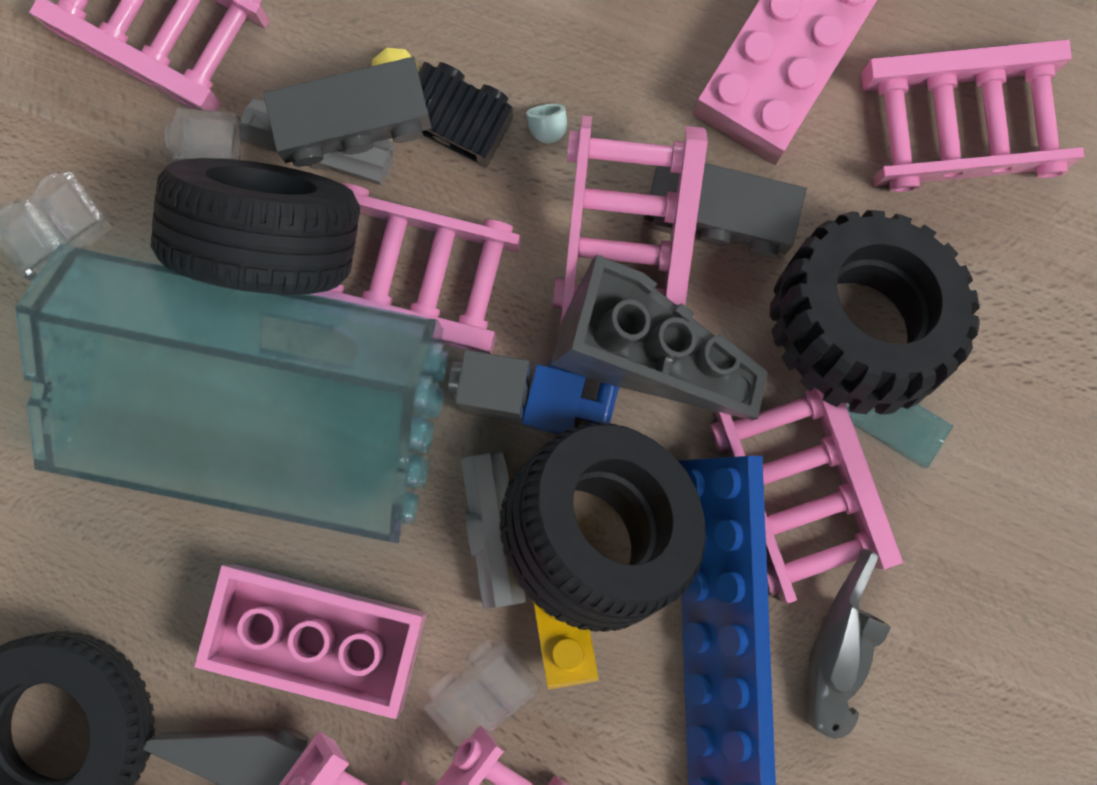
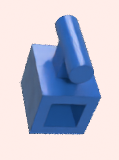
M549 359L548 367L537 364L522 420L523 426L559 435L561 432L573 428L575 418L595 424L611 423L619 387L600 383L596 401L581 398L586 377L551 365L552 359Z

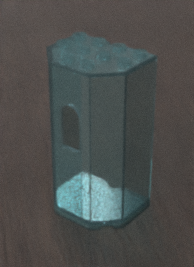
M59 244L15 307L24 380L32 382V391L27 403L35 470L398 544L404 524L414 525L420 494H415L414 492L416 488H425L430 468V460L424 459V453H429L433 439L435 423L431 422V419L440 418L445 390L439 389L437 381H444L449 361V351H444V343H442L443 328L438 320L311 294H265L214 286L177 274L162 264Z

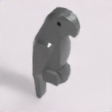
M868 549L862 550L837 593L815 641L809 659L808 723L818 732L833 739L845 737L856 726L859 712L853 707L849 708L848 700L856 694L865 682L873 661L874 647L879 646L886 640L891 629L886 622L859 609L858 604L879 558L877 554Z

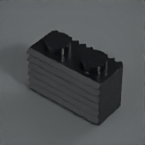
M424 62L418 74L432 129L422 131L423 136L487 168L513 119V108L507 103L509 98L492 86L483 84L481 89H477L473 85L467 84L464 81L465 75L451 65L439 62L438 66L434 67L428 62Z

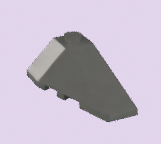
M599 255L592 259L563 317L551 365L598 382L752 421L758 419L768 374L767 370L723 335L715 336L692 318L694 312L682 303L679 305L674 304L655 288L657 283L643 272Z

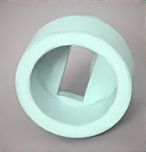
M544 104L533 107L526 112L528 128L538 141L545 144H553L561 140L566 133L567 116L564 105Z

